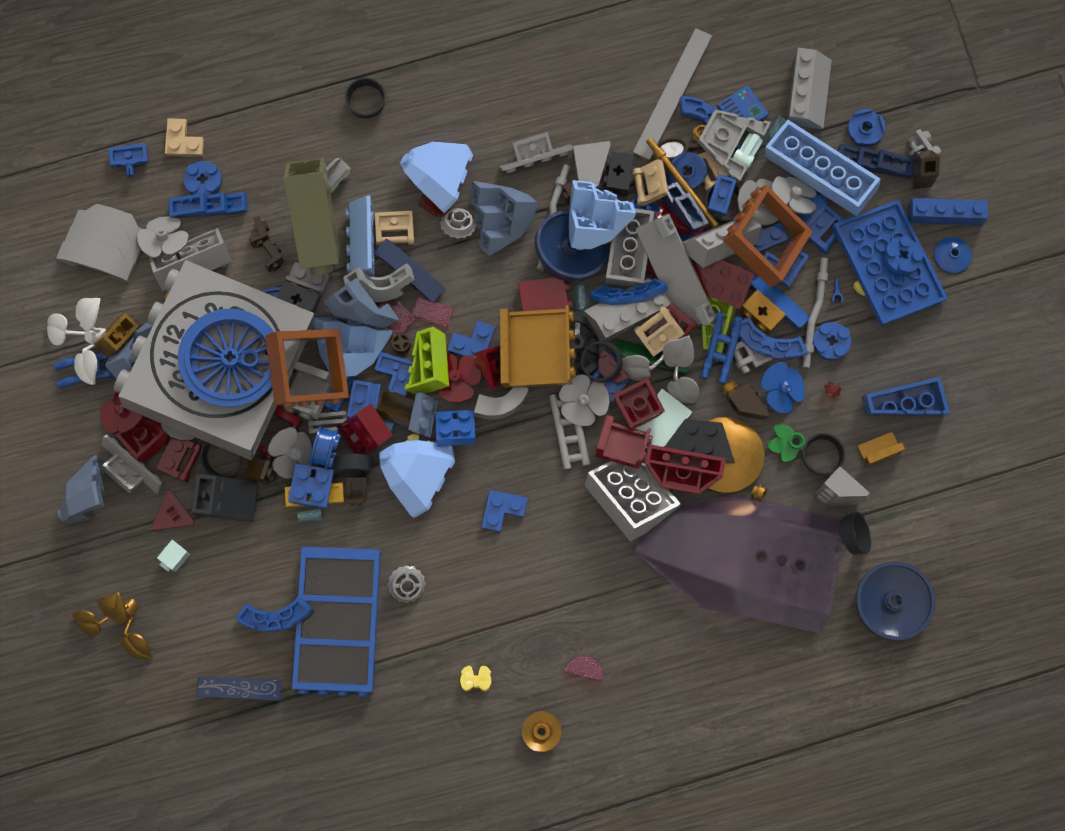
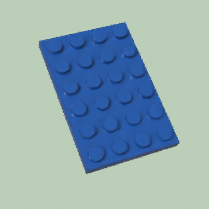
M899 200L832 225L880 326L927 309L948 299ZM902 236H908L916 242L923 253L920 266L908 275L892 272L884 262L885 247L891 240ZM900 252L901 255L899 257L907 260L906 254Z

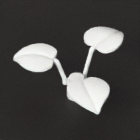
M83 298L77 303L76 318L80 321V326L86 332L66 330L67 319L62 314H52L47 320V334L49 340L54 345L63 344L66 334L85 335V340L91 345L84 348L82 353L76 355L74 367L78 377L91 385L96 384L97 358L90 349L96 347L93 343L106 330L105 328L94 327L100 298Z

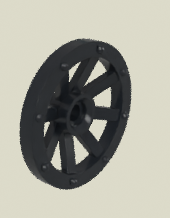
M574 314L575 342L578 345H575L572 341V348H575V357L578 354L581 360L583 350L589 346L585 341L592 337L595 338L596 342L600 340L589 320L584 316ZM580 324L586 327L590 332L581 336ZM596 344L597 348L591 346L587 350L596 355L591 364H589L586 355H584L583 366L588 374L599 366L598 361L600 354L605 349V344ZM575 369L576 376L585 375L583 369Z

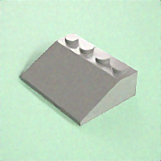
M610 461L588 472L585 487L630 542L646 534L681 505L668 489L659 486L644 463H641L640 469H635Z

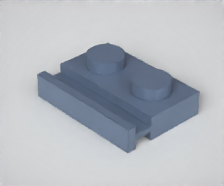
M416 393L408 430L431 438L439 401L423 393Z

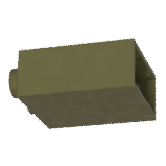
M320 158L287 163L284 173V184L300 269L310 268L311 275L328 274L333 271L332 264L339 263L340 243L325 159Z

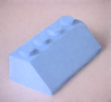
M369 195L349 202V209H346V219L350 220V227H346L347 238H350V245H347V256H350V263H347V274L359 267L367 275L375 277L374 212L371 196Z

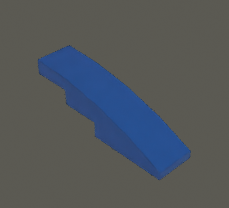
M245 192L229 195L225 193L211 195L200 193L169 198L170 217H205L248 212L247 194Z

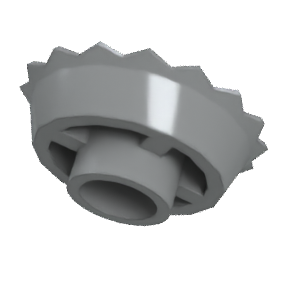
M452 209L441 218V229L450 237L457 239L466 238L475 231V219L465 209Z
M406 565L393 571L387 585L393 598L399 602L408 603L421 597L426 583L420 570H417L414 566L409 567Z

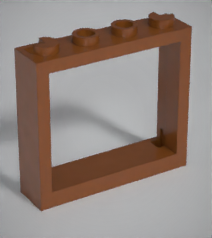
M766 184L761 188L756 187L750 193L751 198L743 204V210L735 216V222L727 229L728 233L723 241L769 287H772L783 281L813 231ZM761 202L794 234L775 267L741 234Z
M340 329L277 331L265 335L275 405H284V408L295 407L296 403H299V407L310 406V402H314L315 405H324L326 401H330V404L342 403L341 399L349 398ZM326 340L333 393L290 396L283 342Z

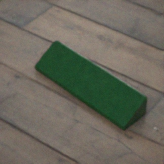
M617 339L615 344L620 350L622 358L640 355L649 360V366H652L663 354L662 350L653 357L646 346ZM664 360L655 367L672 373L675 370L674 366L666 365ZM679 366L678 374L686 376L688 367Z

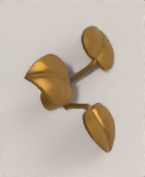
M119 592L102 597L98 605L101 612L107 617L101 621H97L93 613L85 610H79L72 614L77 626L89 636H98L101 633L99 625H102L110 618L119 624H124L128 621L124 630L125 636L120 639L124 650L140 659L153 657L143 637L136 633L128 632L131 622L134 620L132 616L139 608L133 599L127 598L123 602Z

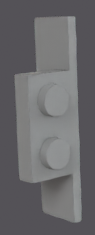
M545 132L513 142L512 146L517 161L499 167L501 171L510 173L516 171L518 166L523 165L525 168L534 165V162L541 160V162L549 161L552 159L551 156L557 154L559 157L570 154L569 151L573 150V147L569 144L553 149L549 134Z
M105 434L101 446L111 453L113 457L106 461L101 469L129 494L143 482L156 494H159L162 486L160 478L148 471L146 466L142 462H138L128 450H124L116 439Z

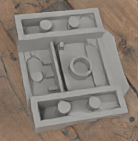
M96 204L87 210H78L56 259L59 262L74 267L82 265L107 273L112 279L129 284L142 252L137 239V233L142 228L138 227L132 214L108 206Z

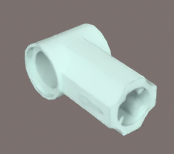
M749 133L741 148L733 156L732 159L747 166L745 172L752 165L755 159L754 156L763 140L760 136Z

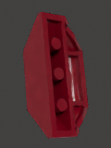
M649 444L645 464L661 488L700 495L723 477L726 458Z

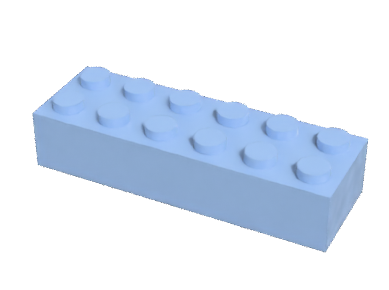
M789 120L784 123L765 147V157L855 216H858L879 189L881 180L879 177Z

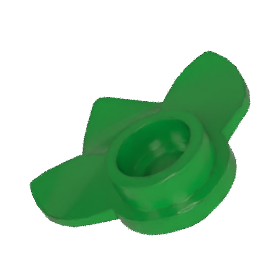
M788 425L774 426L777 437L770 441L767 446L768 449L777 454L781 453L782 462L792 461L796 458L798 451L804 448L806 443L805 437L799 432H794ZM797 439L799 445H794L792 440Z

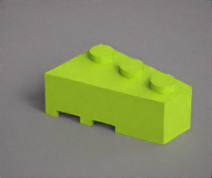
M435 327L418 331L412 352L414 356L412 366H409L408 371L410 373L409 382L405 385L404 389L414 395L416 393L426 394L449 386L445 333Z

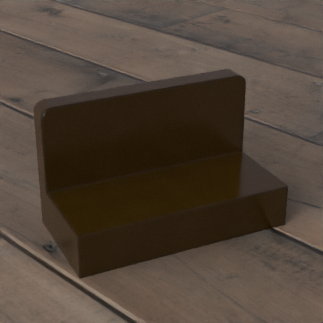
M385 389L381 403L376 408V411L381 418L409 428L415 399Z

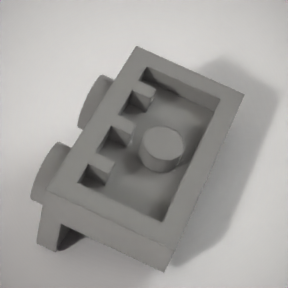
M295 262L290 275L286 276L285 280L317 292L322 297L331 276L330 274L311 275L310 268L300 269L299 263Z

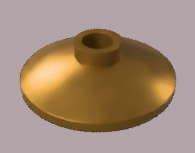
M544 711L535 712L524 721L522 737L526 745L532 750L538 752L549 751L560 741L561 725L558 719L551 713ZM538 729H545V735L540 736Z

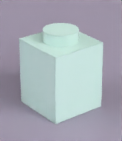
M171 540L157 558L161 561L159 565L169 572L171 569L176 572L190 556V553Z

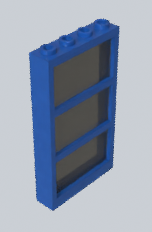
M301 547L298 597H301L314 610L308 617L296 625L292 689L297 690V694H309V691H317V695H329V692H337V696H349V692L357 693L359 697H368L369 693H373L381 567L380 550Z

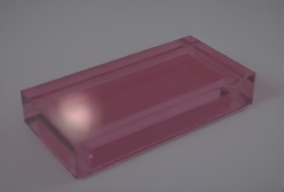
M417 298L412 317L449 327L454 308Z

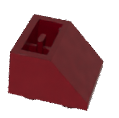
M372 404L364 407L336 427L354 454L365 455L393 436Z

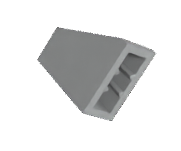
M610 141L573 146L577 181L592 182L597 185L596 189H599L610 152Z

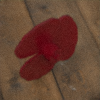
M452 354L447 355L449 386L439 389V396L449 402L459 403L471 399L474 396V389L470 385L474 386L480 383L482 379L481 370L476 368L473 358L469 355H465L460 359L459 367L456 356Z
M118 392L114 395V403L107 401L101 407L102 424L111 434H116L118 431L121 433L130 431L144 417L122 407L119 399L120 393Z

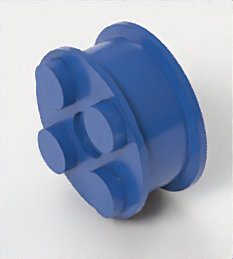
M320 424L313 444L309 466L316 464L324 466L325 470L328 467L332 468L334 457H336L337 451L333 450L337 449L341 437L338 429L335 431L324 429Z

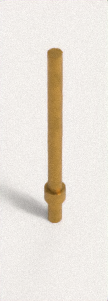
M652 137L649 138L646 143L654 152L655 158L663 161V165L676 182L679 183L686 194H691L711 227L716 228L719 223L666 157V152L663 148H659Z

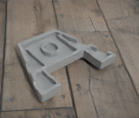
M714 110L697 142L739 183L747 166L731 158L745 130L760 136L762 139L771 122L765 120L764 122L757 121L755 118L739 117L738 114Z

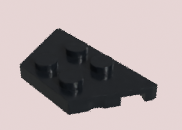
M685 419L664 446L726 458L725 463L735 464L725 427L720 422Z

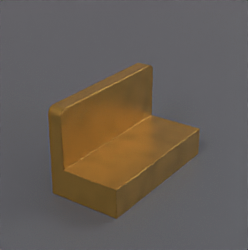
M893 432L858 445V450L866 467L898 455L905 450L902 442L897 443Z

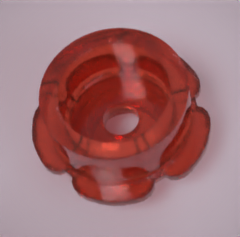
M830 381L827 385H824L827 394L834 398L836 395L840 396L842 391L840 387Z

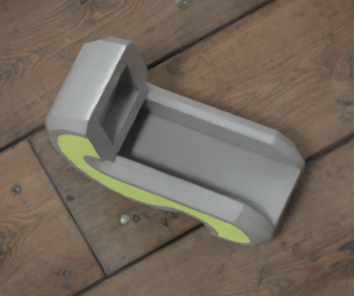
M341 158L334 159L326 167L330 192H334L340 182L346 180L351 173V167Z

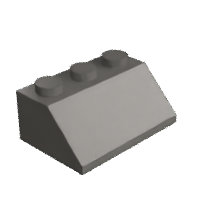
M839 467L815 494L817 499L824 505L857 506L870 493L842 467Z

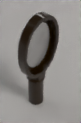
M674 137L664 139L657 144L659 148H663L666 152V157L670 161L680 153L703 148L698 142L686 143L683 139Z

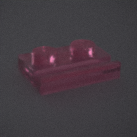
M396 298L376 304L378 309L388 303L399 318L387 327L393 330L392 336L403 333L416 321Z

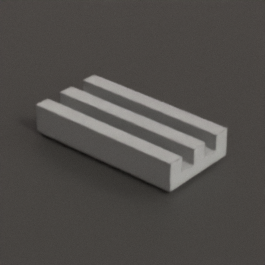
M347 412L320 413L318 419L343 417V419L313 421V418H310L308 422L309 434H317L318 429H313V426L341 424L347 420ZM330 427V428H324V429H328V430L335 431L337 428H336V427Z

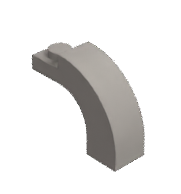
M407 263L385 277H371L359 267L343 277L345 285L357 278L373 302H385L403 295L402 288L415 280L412 269Z
M515 387L508 394L499 398L479 394L474 416L495 420L513 414L525 402L529 388Z

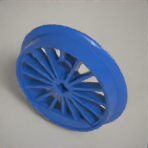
M220 309L205 314L187 329L179 345L178 366L185 384L196 396L218 406H240L260 398L272 386L269 366L266 374L255 370L258 365H269V360H259L258 354L267 352V345L257 350L249 348L260 339L266 344L265 335L274 331L257 315L240 309ZM222 325H231L230 348H227L220 328ZM235 325L246 327L236 347L233 349ZM215 327L218 329L225 350L207 333L209 330ZM249 330L258 334L239 350ZM203 335L220 353L201 345ZM200 349L216 357L199 356ZM229 356L233 357L231 362H228ZM248 357L256 359L253 364H247L244 360ZM199 361H204V362H216V363H213V364H210V365H207V366L198 368V367H199ZM217 368L204 380L199 382L198 373ZM240 368L261 377L262 380L255 385ZM236 370L252 386L250 390L243 392ZM222 371L212 391L204 386ZM228 371L226 394L216 393ZM231 371H233L239 388V394L229 395Z

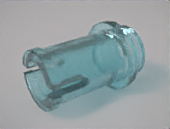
M778 115L770 129H767L768 132L766 134L773 138L787 120Z
M576 286L574 288L576 298L574 307H576L577 311H584L589 306L586 287Z
M301 509V511H297L298 522L305 524L308 521L322 520L321 509L304 511Z

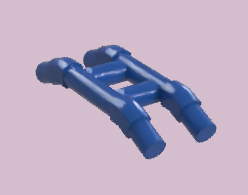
M717 312L700 377L707 379L713 361H721L724 363L718 382L726 384L741 331L742 318H734L730 337L720 334L724 314ZM718 341L729 344L726 355L715 352Z
M102 352L96 353L97 372L95 380L114 378L109 369H102L101 360H108L109 356L106 357ZM67 358L54 363V369L60 370L74 366L75 358ZM76 373V376H70L57 381L56 385L58 388L83 383L84 381Z

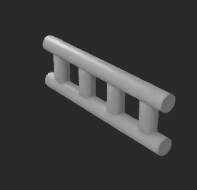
M556 394L550 395L549 399L564 470L571 469V463L582 461L583 466H589L590 460L583 427L574 424L576 435L565 437L563 426L573 423L569 422L566 418H561L559 407L570 402L557 400ZM578 442L580 453L569 455L567 444Z

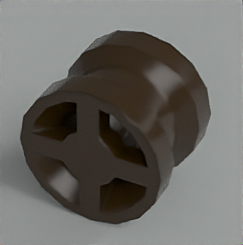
M398 333L393 336L391 344L394 352L399 355L407 354L411 349L409 337L404 333Z

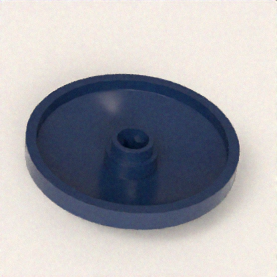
M570 210L555 212L543 220L536 232L535 250L539 260L548 271L564 280L583 281L592 278L599 273L607 261L609 254L608 242L592 249L578 250L572 248L569 239Z
M892 561L875 566L864 575L856 591V609L861 621L868 630L883 639L900 641L912 638L929 625L934 615L936 600L930 581L919 569L904 562Z

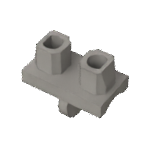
M919 129L907 140L913 149L909 153L911 157H914V152L933 150L937 155H940L942 151L936 145L931 146L929 143L931 135L928 131L922 132Z

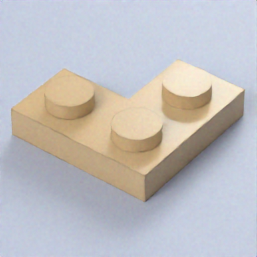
M167 119L166 156L203 157L204 138L186 136V119Z

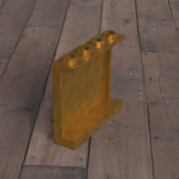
M566 305V309L509 312L508 309H500L501 384L504 388L573 384L572 378H576L575 367H572V360H575V348H572V341H575L574 329L571 330V323H574L575 317L574 311H571L569 305Z

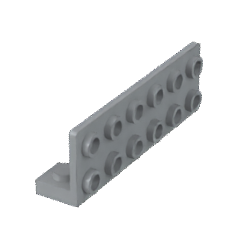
M666 214L637 227V234L658 279L668 286L665 295L669 302L676 305L699 325L702 324L704 326L711 323L716 318V315L670 215ZM684 321L679 324L682 330L687 325Z

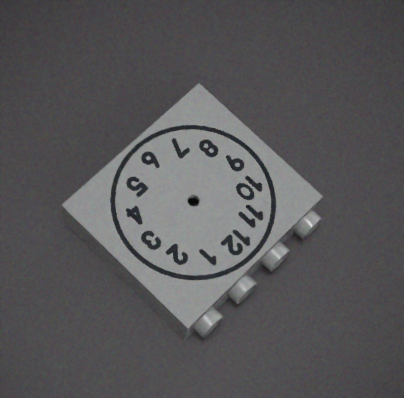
M185 260L180 271L172 269L169 272L164 284V290L168 291L169 294L164 304L155 302L151 308L147 323L153 325L147 338L140 335L136 339L131 351V357L135 358L136 361L131 372L124 369L120 372L114 385V391L120 393L119 399L122 407L252 461L277 407L274 404L272 386L260 398L240 406H218L202 400L187 387L179 371L178 350L182 337L197 319L207 313L220 309H240L253 313L263 319L274 332L312 330L314 327V313ZM231 325L220 326L227 348H230ZM235 325L233 349L236 347L246 327ZM215 327L209 330L207 333L225 350L218 329ZM249 330L239 350L258 334ZM203 335L201 345L220 353ZM260 339L249 349L257 350L266 347V344ZM307 340L283 342L288 381ZM200 349L199 356L216 357ZM268 352L258 354L259 360H268ZM229 356L228 362L232 361V356ZM248 357L244 361L247 364H253L256 359ZM199 361V367H198V368H201V367H204V366H207V365H210V364H213V363H216V362H204V361ZM258 365L255 370L266 374L269 365ZM217 368L198 373L199 382L204 380ZM240 368L255 385L262 380L261 377ZM236 370L243 392L250 390L252 386ZM222 371L204 386L212 391ZM228 371L216 393L226 394ZM231 371L229 395L239 394V388L233 371Z

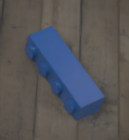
M912 198L908 205V219L910 223L983 225L988 219V200Z

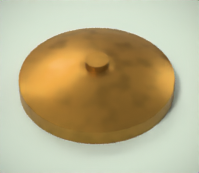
M731 417L710 420L711 422L723 423L735 464L725 463L723 477L710 486L708 490L721 494L740 492L749 487L761 473L765 458L763 443L757 432L750 425L739 419Z

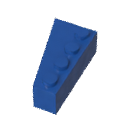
M941 377L861 397L866 415L945 416L950 414Z

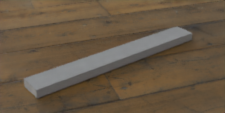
M695 28L633 151V155L648 162L650 161L654 152L646 141L652 137L656 144L659 143L680 102L679 98L683 96L712 35Z

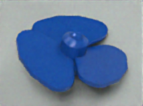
M779 362L771 365L764 372L760 385L763 390L770 391L766 396V402L772 410L778 413H789L793 408L790 397L796 402L804 399L805 386L797 369L793 367L788 368L786 363Z

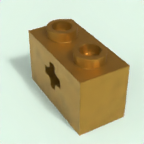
M758 289L740 309L745 319L750 317L751 321L756 324V327L767 335L777 327L786 315ZM762 311L765 313L761 316L758 315V313H761Z
M124 313L116 318L93 344L108 357L122 346L139 325Z

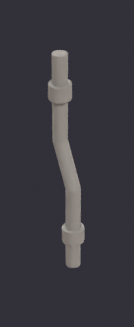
M567 164L563 165L560 176L555 181L556 187L549 204L550 215L557 212L556 206L563 185L567 184L566 178L570 170V166ZM539 260L536 269L539 271H544L545 267Z
M821 258L820 269L817 272L816 302L807 324L804 345L808 355L803 357V368H810L811 354L814 352V329L823 304L825 282L828 280V258Z

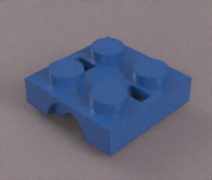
M474 410L436 412L437 446L476 444Z
M295 464L288 502L327 509L334 470ZM312 471H316L315 478L311 477ZM307 496L311 497L310 502L306 501Z

